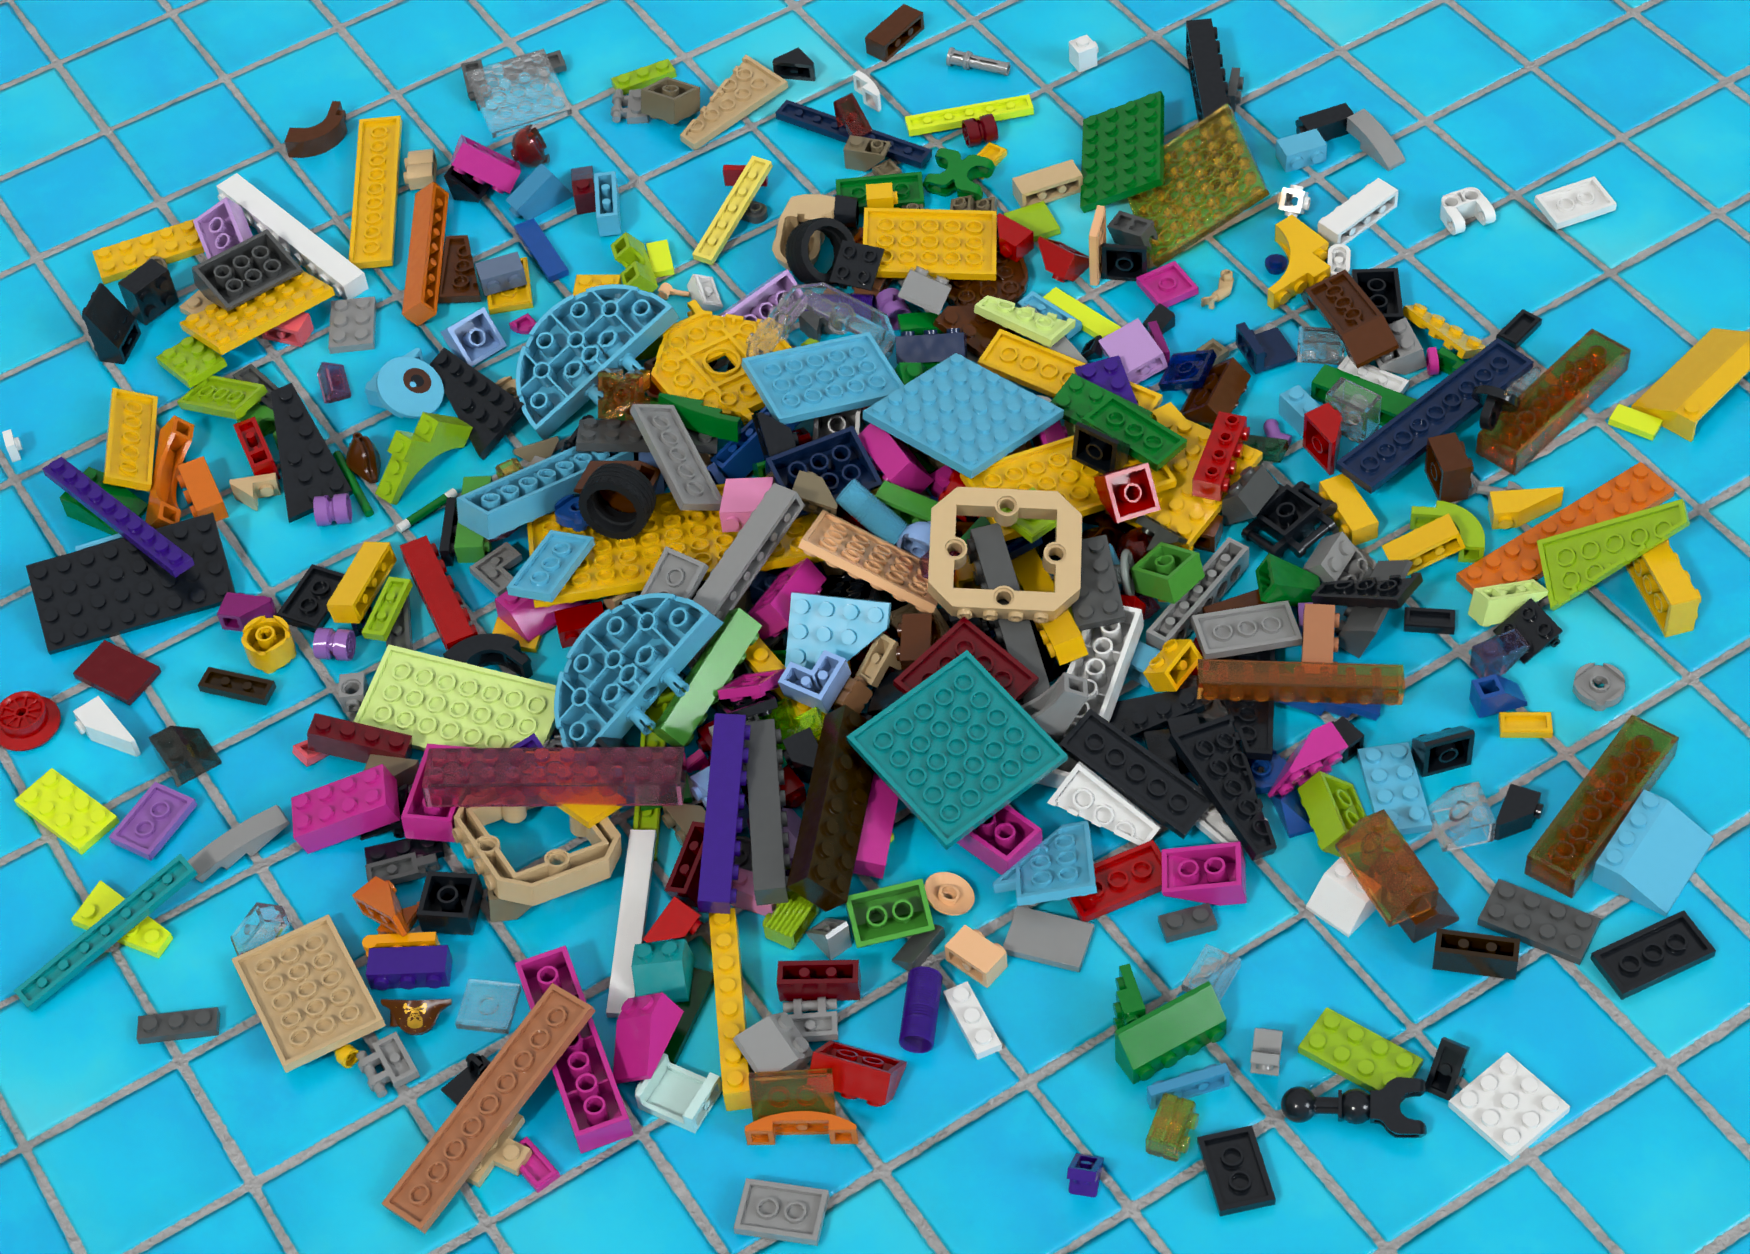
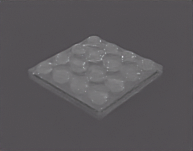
M544 49L465 72L467 81L493 138L572 114V108Z

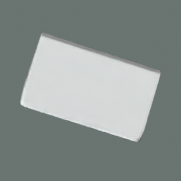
M693 274L687 284L691 300L695 299L705 311L721 310L723 305L713 277Z

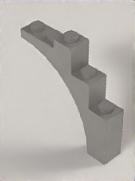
M1063 672L1050 688L1040 696L1021 705V707L1046 733L1063 737L1089 698L1087 679Z

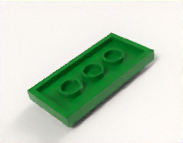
M922 172L836 179V194L857 197L859 200V213H864V208H867L866 184L892 182L893 191H897L898 204H895L894 208H902L901 205L910 203L923 204V207H925Z
M1073 373L1051 401V403L1064 410L1062 419L1074 425L1077 422L1082 423V418L1111 394L1153 418L1151 411Z
M1113 394L1082 418V423L1130 444L1129 455L1142 463H1149V467L1156 472L1187 446V439Z

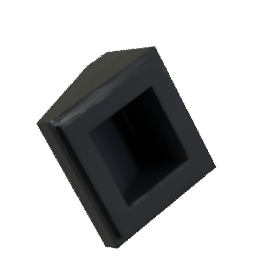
M1160 303L1143 322V326L1148 329V322L1157 320L1162 334L1175 326V314Z

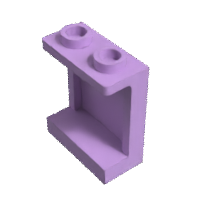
M1138 318L1098 340L1105 357L1108 356L1110 358L1119 355L1128 380L1135 384H1139L1168 367L1162 350Z

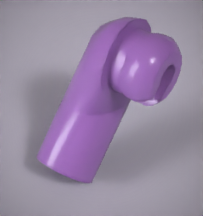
M1266 420L1263 429L1267 439L1270 442L1289 447L1292 436L1280 432L1277 420Z

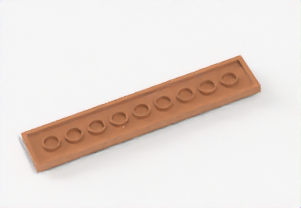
M552 983L381 1204L425 1234L595 1013L594 1008Z

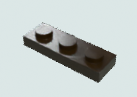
M212 667L207 668L198 684L201 692L265 706L276 689L275 682L272 680Z

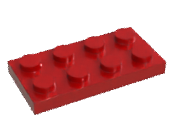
M1151 840L1094 864L1097 893L1067 899L1080 921L1088 922L1162 891V853L1154 840Z

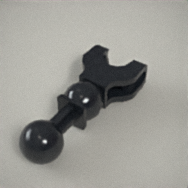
M1396 1077L1389 1081L1383 1089L1370 1090V1095L1361 1089H1350L1343 1094L1342 1090H1338V1097H1315L1309 1089L1297 1086L1290 1088L1284 1093L1281 1099V1109L1289 1120L1296 1123L1306 1122L1314 1114H1338V1122H1342L1343 1118L1348 1123L1361 1124L1370 1119V1123L1382 1125L1395 1138H1422L1427 1134L1426 1125L1420 1120L1406 1118L1401 1113L1400 1104L1406 1098L1423 1095L1427 1089V1083L1417 1078Z

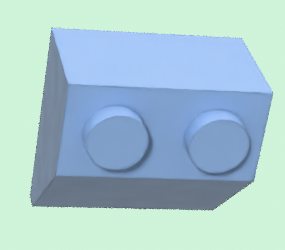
M485 307L440 332L450 350L471 367L507 346Z

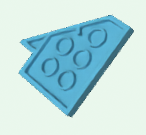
M792 592L785 667L791 661L812 670L824 650L841 656L848 662L889 628L891 602Z
M1089 821L1060 826L993 882L994 892L1000 893L1016 890L1018 906L1033 905L1053 900L1058 901L1064 898L1097 893Z

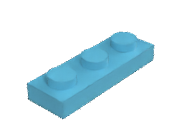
M1033 291L1017 302L1018 308L1029 304L1043 315H1047L1050 312L1057 314V319L1065 321L1068 318L1075 319V328L1065 335L1068 340L1082 329L1081 321Z

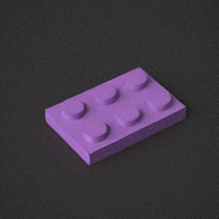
M154 782L110 834L109 839L111 843L152 861L194 810L197 803L195 799Z

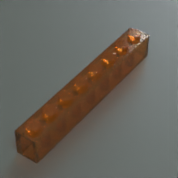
M1198 659L1196 671L1197 699L1402 705L1405 693L1403 665Z

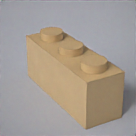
M1072 159L1012 178L1013 196L1021 208L1041 201L1048 203L1080 193L1081 186L1083 185V175Z

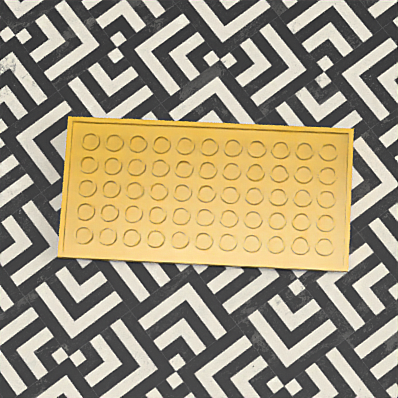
M725 484L716 485L721 496H723ZM671 492L657 494L654 511L646 526L639 534L623 540L600 535V533H597L589 526H587L586 530L580 532L574 531L573 528L561 526L556 522L555 511L550 514L535 519L533 522L527 523L530 556L550 530L594 537L595 545L553 602L533 599L535 608L550 607L557 604L574 603L576 601L642 591L666 546L707 564L709 568L702 581L707 580L710 572L719 563L724 552L735 540L738 532H722L719 511L680 510ZM811 513L795 519L760 571L792 567L805 558H808L812 563L825 561L817 556H808L803 552V549L798 547L801 539L818 515Z

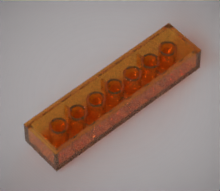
M1591 329L1518 396L1520 404L1517 411H1502L1492 431L1482 429L1478 433L1476 453L1515 476L1628 370L1631 350Z
M1632 714L1529 852L1524 874L1572 899L1594 869L1596 861L1642 791L1645 789L1650 792L1675 757L1679 737Z

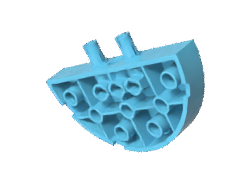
M609 284L587 288L586 292L575 296L572 294L549 309L531 329L526 345L521 348L516 368L517 396L520 402L524 403L521 409L543 440L547 439L590 399L601 411L606 410L607 408L603 405L602 401L609 407L612 400L601 389L624 368L635 380L640 379L641 377L638 375V372L643 376L646 369L635 358L679 319L674 308L652 292L643 291L638 287L630 285Z
M649 593L622 601V605L617 606L613 610L608 609L594 619L584 629L566 656L568 661L564 671H560L556 684L554 698L555 724L560 732L562 746L569 758L589 772H592L600 763L595 739L598 737L622 739L634 724L644 735L650 734L652 731L647 726L654 730L656 723L645 714V711L667 687L677 697L685 695L680 687H683L687 692L689 691V684L678 674L724 622L693 600L669 593ZM572 739L576 743L577 751H575Z

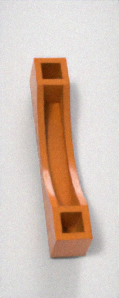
M175 415L160 429L145 519V522L154 529L180 522L181 509L176 501L178 482L176 476L180 474L177 466L183 464L192 443L194 425Z

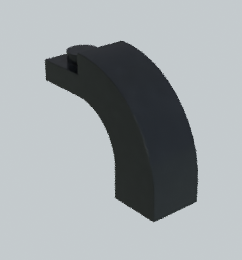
M480 634L466 638L443 654L444 658L479 667L502 665L519 676L528 679L533 675L531 660L528 655L521 651L519 641L502 634Z

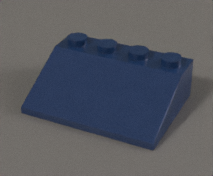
M853 426L768 457L765 462L767 477H773L774 483L791 490L799 470L817 474L824 479L835 500L853 479L858 480L869 491L879 488L883 483ZM801 510L796 519L811 513Z

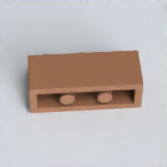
M1308 603L1304 605L1300 679L1331 683L1332 677H1337L1338 662H1333V652L1338 653L1339 637H1334V628H1339L1340 613H1335V605Z

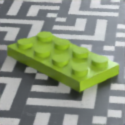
M212 375L195 385L177 403L184 410L238 420L244 417L253 405L259 403L268 391L263 384Z
M1328 1007L1325 1008L1298 1046V1053L1369 1092L1370 1090L1383 1089L1389 1081L1396 1077L1414 1078L1422 1067L1424 1060Z

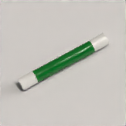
M454 488L450 489L398 523L396 528L402 533L446 504L447 497H457V491Z

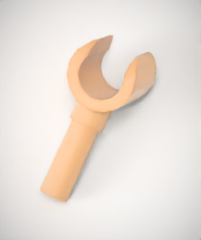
M666 282L661 284L658 289V296L664 300H667L669 295L690 296V292L673 289Z

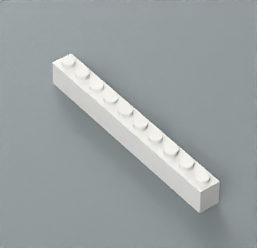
M238 173L216 186L219 193V201L227 197L242 207L249 226H253L258 233L268 229L300 266L302 265L306 268L310 275L316 276L322 282L333 287L336 296H341L343 299H353L369 289L365 273Z

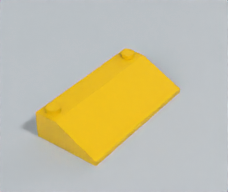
M1712 328L1633 403L1631 408L1662 419V427L1692 442L1698 421L1750 371V332Z

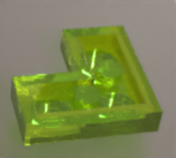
M786 697L777 702L778 708L772 709V713L767 715L768 719L775 720L776 729L781 728L782 740L809 727L815 738L821 735L824 719L820 709L817 707L796 716L791 700ZM783 741L782 744H778L779 749H786Z

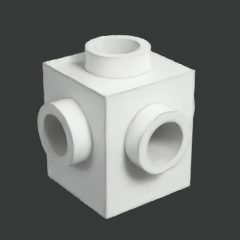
M1290 185V188L1283 187L1282 192H1279L1277 205H1279V210L1285 211V216L1293 215L1297 218L1298 214L1304 215L1305 210H1309L1311 197H1308V192L1303 191L1304 187ZM1294 198H1298L1297 206L1292 204Z

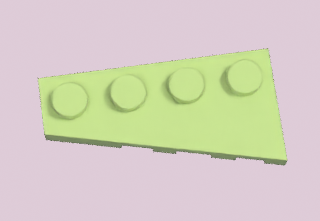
M989 295L975 304L974 313L983 316L985 319L996 322L1005 328H1009L1024 337H1028L1048 347H1052L1075 328V319L1068 318L1067 321L1057 319V314L1048 312L1047 315L1036 313L1035 308L1028 306L1018 308L1015 307L1014 302Z

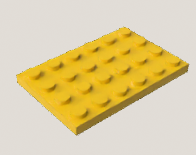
M864 208L863 244L885 249L876 278H906L911 267L916 269V266L928 270V275L934 278L939 275L952 280L996 281L997 211Z
M303 271V273L228 312L216 304H210L201 312L187 316L185 320L180 322V326L184 332L220 355H223L335 295L333 287Z
M1180 416L1170 430L1187 439V446L1166 464L1177 480L1176 487L1157 493L1161 510L1146 515L1188 539L1186 544L1178 547L1189 550L1222 510V500L1228 493L1224 492L1221 501L1192 496V479L1211 429ZM1243 444L1242 456L1236 459L1237 468L1235 475H1230V486L1240 479V473L1249 466L1253 468L1263 459V452ZM1138 517L1123 521L1139 529L1143 527L1136 523Z

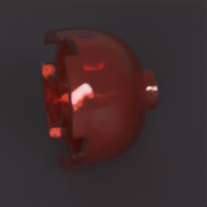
M529 124L516 132L512 139L513 149L510 150L516 162L519 161L528 168H537L541 163L545 165L550 162L549 154L545 155L544 152L547 146L536 127L532 128V124Z
M1142 527L1125 532L1119 538L1116 552L1119 560L1124 549L1131 551L1134 565L1149 553L1146 551L1149 542L1146 534H1141Z

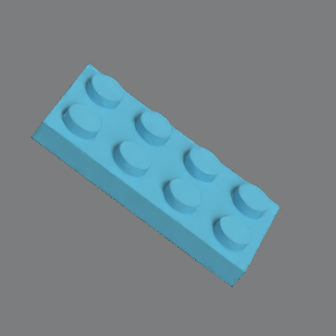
M550 530L508 584V595L553 602L594 547V537Z
M1409 742L1357 749V757L1379 838L1432 831V822Z

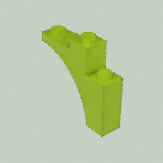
M422 412L414 433L396 430L387 450L392 455L375 494L390 504L397 505L410 481L429 461L448 450L465 447L473 427L457 417Z

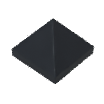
M1097 335L1085 344L1081 355L1086 361L1102 358V349L1098 341L1102 339L1101 335Z

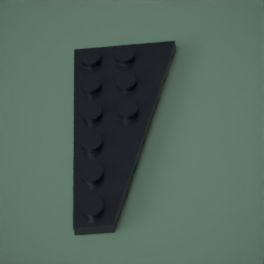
M443 348L430 363V366L439 374L444 392L458 418L473 427L469 439L479 457L484 460L524 414L521 409L524 403L449 350Z
M290 383L272 391L271 399L289 523L314 512L313 500L315 496L328 495L330 498H333L335 494L348 493L350 496L353 492L293 384Z
M1275 649L1207 660L1228 715L1233 714V726L1235 732H1239L1241 738L1240 746L1243 753L1246 754L1247 759L1272 761Z

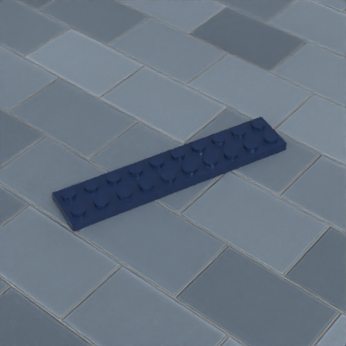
M1497 338L1336 462L1335 469L1372 494L1426 452L1427 438L1449 434L1484 406L1476 402L1471 396L1475 386L1489 385L1505 390L1533 368L1534 361Z

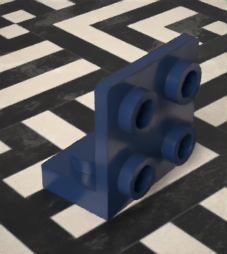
M1245 322L1236 325V346L1255 374L1297 360L1296 353L1277 327L1255 334L1252 329L1248 328Z

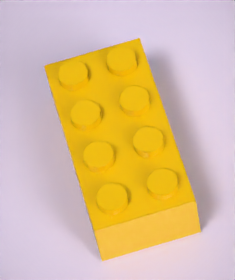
M1669 539L1625 566L1665 638L1693 631L1695 621L1698 618L1699 603H1701L1699 590L1693 587L1688 571L1682 568L1678 554L1673 552Z

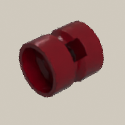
M993 114L982 115L978 120L975 118L962 120V132L968 148L978 146L982 141L989 143L998 140V130Z

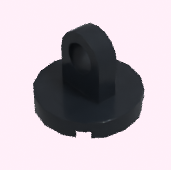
M1475 386L1471 396L1476 402L1484 405L1480 416V428L1492 431L1497 424L1501 411L1515 412L1518 410L1519 398L1514 394H1510V397L1504 395L1505 391L1494 386Z

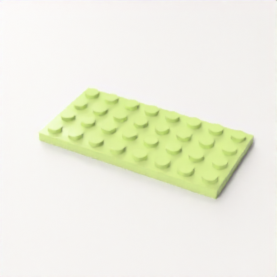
M388 644L353 722L412 735V749L425 751L427 744L474 747L477 749L479 765L481 766L532 734L536 735L542 745L547 740H550L556 726L554 716L556 685Z

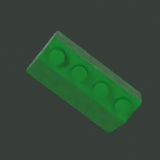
M1207 981L1115 1031V1060L1133 1084L1141 1080L1146 1081L1150 1079L1157 1071L1172 1067L1179 1059L1187 1055H1194L1203 1046L1211 1042H1218L1224 1037L1227 1019L1211 983Z

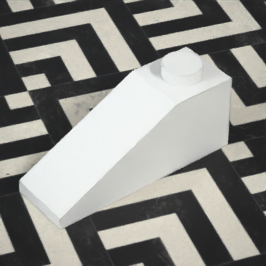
M99 696L73 711L77 719L74 725L81 735L86 733L91 741L135 757L141 755L135 739Z

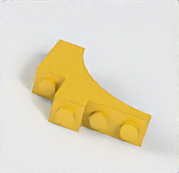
M1293 215L1275 224V242L1285 252L1289 264L1283 276L1273 286L1268 288L1267 305L1273 310L1287 303L1294 296L1303 293L1304 289L1330 277L1331 266L1324 262L1328 258L1329 242Z

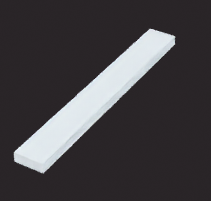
M630 829L606 1009L607 1017L618 1018L622 1011L623 1003L628 998L636 997L631 965L635 944H642L644 941L657 837L656 830Z

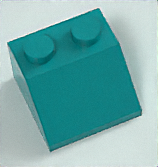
M686 939L635 944L631 967L636 997L663 992L674 1003L689 1001L695 956Z

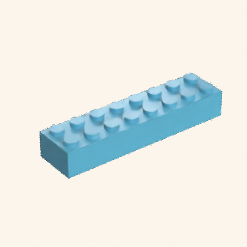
M576 446L457 497L458 523L488 540L495 539L503 533L515 530L523 524L533 522L541 516L555 511V504L567 495L574 494V497H580L579 493L574 492V488L590 461H634V452L576 451Z

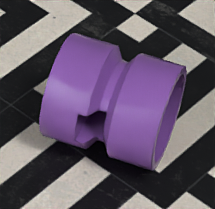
M896 288L882 290L874 300V305L881 315L882 321L890 330H899L898 314L912 313L905 300L897 297L900 291Z
M348 493L335 494L333 498H330L328 495L314 497L313 508L317 526H328L333 521L337 524L352 523V506Z
M317 628L313 639V653L316 659L330 660L333 656H335L336 660L351 661L353 659L356 649V636L353 630L337 629L335 632L333 628Z

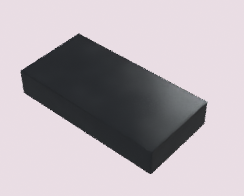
M1522 309L1496 335V339L1499 338L1516 350L1541 326L1542 319Z
M1405 607L1404 632L1454 635L1455 610Z

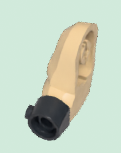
M803 194L791 197L779 218L775 240L772 245V251L778 263L785 269L790 270L785 255L786 242L792 230L807 220L832 218L842 222L850 231L857 230L859 224L858 198L824 194ZM818 230L812 234L808 244V255L812 265L818 260L820 247L825 240V234Z

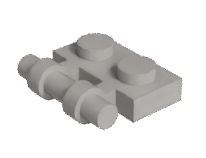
M622 89L615 90V94L612 97L614 106L611 108L613 122L619 123L621 119H627L628 124L649 122V115L641 113V89L629 90V95L627 96L623 95Z
M818 997L817 1000L802 1001V998L793 999V1002H783V1012L794 1013L788 1014V1016L792 1018L794 1025L807 1042L838 1040L837 1011L827 1012V1010L838 1009L837 998L826 999V997ZM805 1011H818L815 1013H803Z
M397 1032L372 1043L374 1053L367 1055L366 1051L363 1050L356 1054V1058L359 1061L358 1067L362 1073L366 1074L368 1078L367 1084L370 1090L376 1093L378 1098L386 1096V1083L391 1081L394 1088L397 1089L420 1077ZM382 1064L385 1070L377 1073L375 1067Z

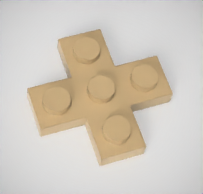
M516 1114L467 1178L466 1182L480 1188L494 1166L519 1176L520 1167L522 1164L525 1166L533 1154L531 1148L513 1140L525 1123L522 1115Z

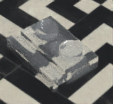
M1206 944L1184 979L1182 990L1189 992L1209 981L1220 1002L1239 970L1242 959H1235L1231 957V954Z

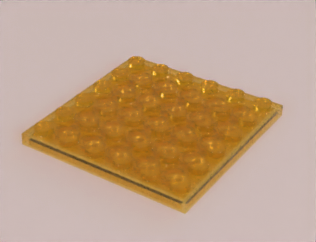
M1227 103L1164 145V185L1133 195L1127 199L1134 215L1152 220L1155 223L1154 228L1158 239L1153 240L1150 236L1149 243L1152 247L1150 251L1151 260L1158 268L1270 193L1231 106Z

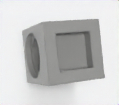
M364 672L339 675L338 698L344 713L358 712L369 688Z

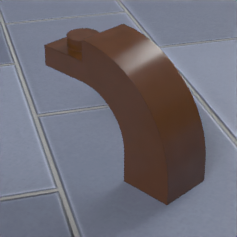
M332 101L326 118L318 125L309 128H289L284 142L290 158H305L325 153L344 139L348 131L345 124L346 112L342 109L340 101Z

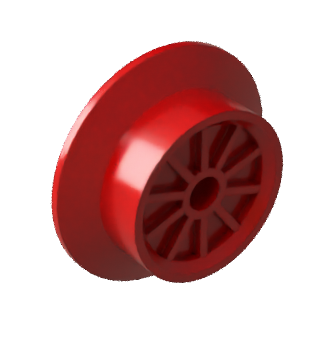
M21 691L6 697L0 703V746L11 751H27L46 743L54 736L60 726L61 713L58 706L51 699L40 696L32 691Z

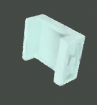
M663 1053L652 1078L645 1079L637 1085L635 1097L638 1109L692 1133H696L723 1090L720 1076L711 1072L707 1078L671 1063L668 1055Z

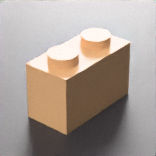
M964 925L945 945L946 961L986 988L1008 967L1005 949L1000 944L992 943L986 939L979 930H973L967 925Z

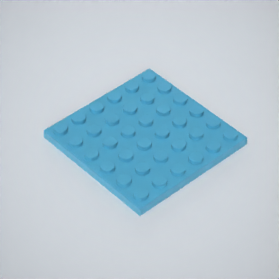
M955 353L865 409L862 419L972 479L1062 419L1064 410Z

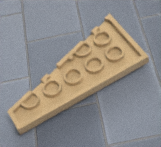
M745 54L740 66L736 65L731 77L723 81L710 97L709 104L701 108L700 115L696 119H692L680 134L681 142L694 151L786 90L788 82Z

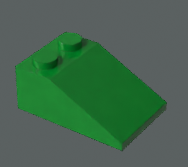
M88 467L83 472V474L140 518L147 511L148 504L125 487L103 483V472ZM67 492L60 496L61 503L68 517L110 535L118 534V532Z

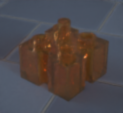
M604 368L599 371L598 391H604V397L598 400V419H617L625 414V420H634L630 413L632 404H650V398H645V392L650 389V370L632 369L625 373V375H623V369Z

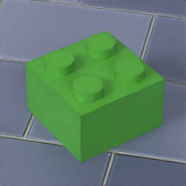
M1160 542L1130 568L1136 593L1172 604L1180 600L1181 597L1205 577L1199 552Z

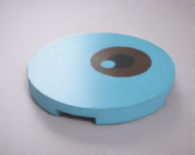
M394 358L383 365L376 378L377 396L380 402L389 412L400 418L420 419L422 412L434 414L443 400L444 387L439 374L429 364L417 358Z

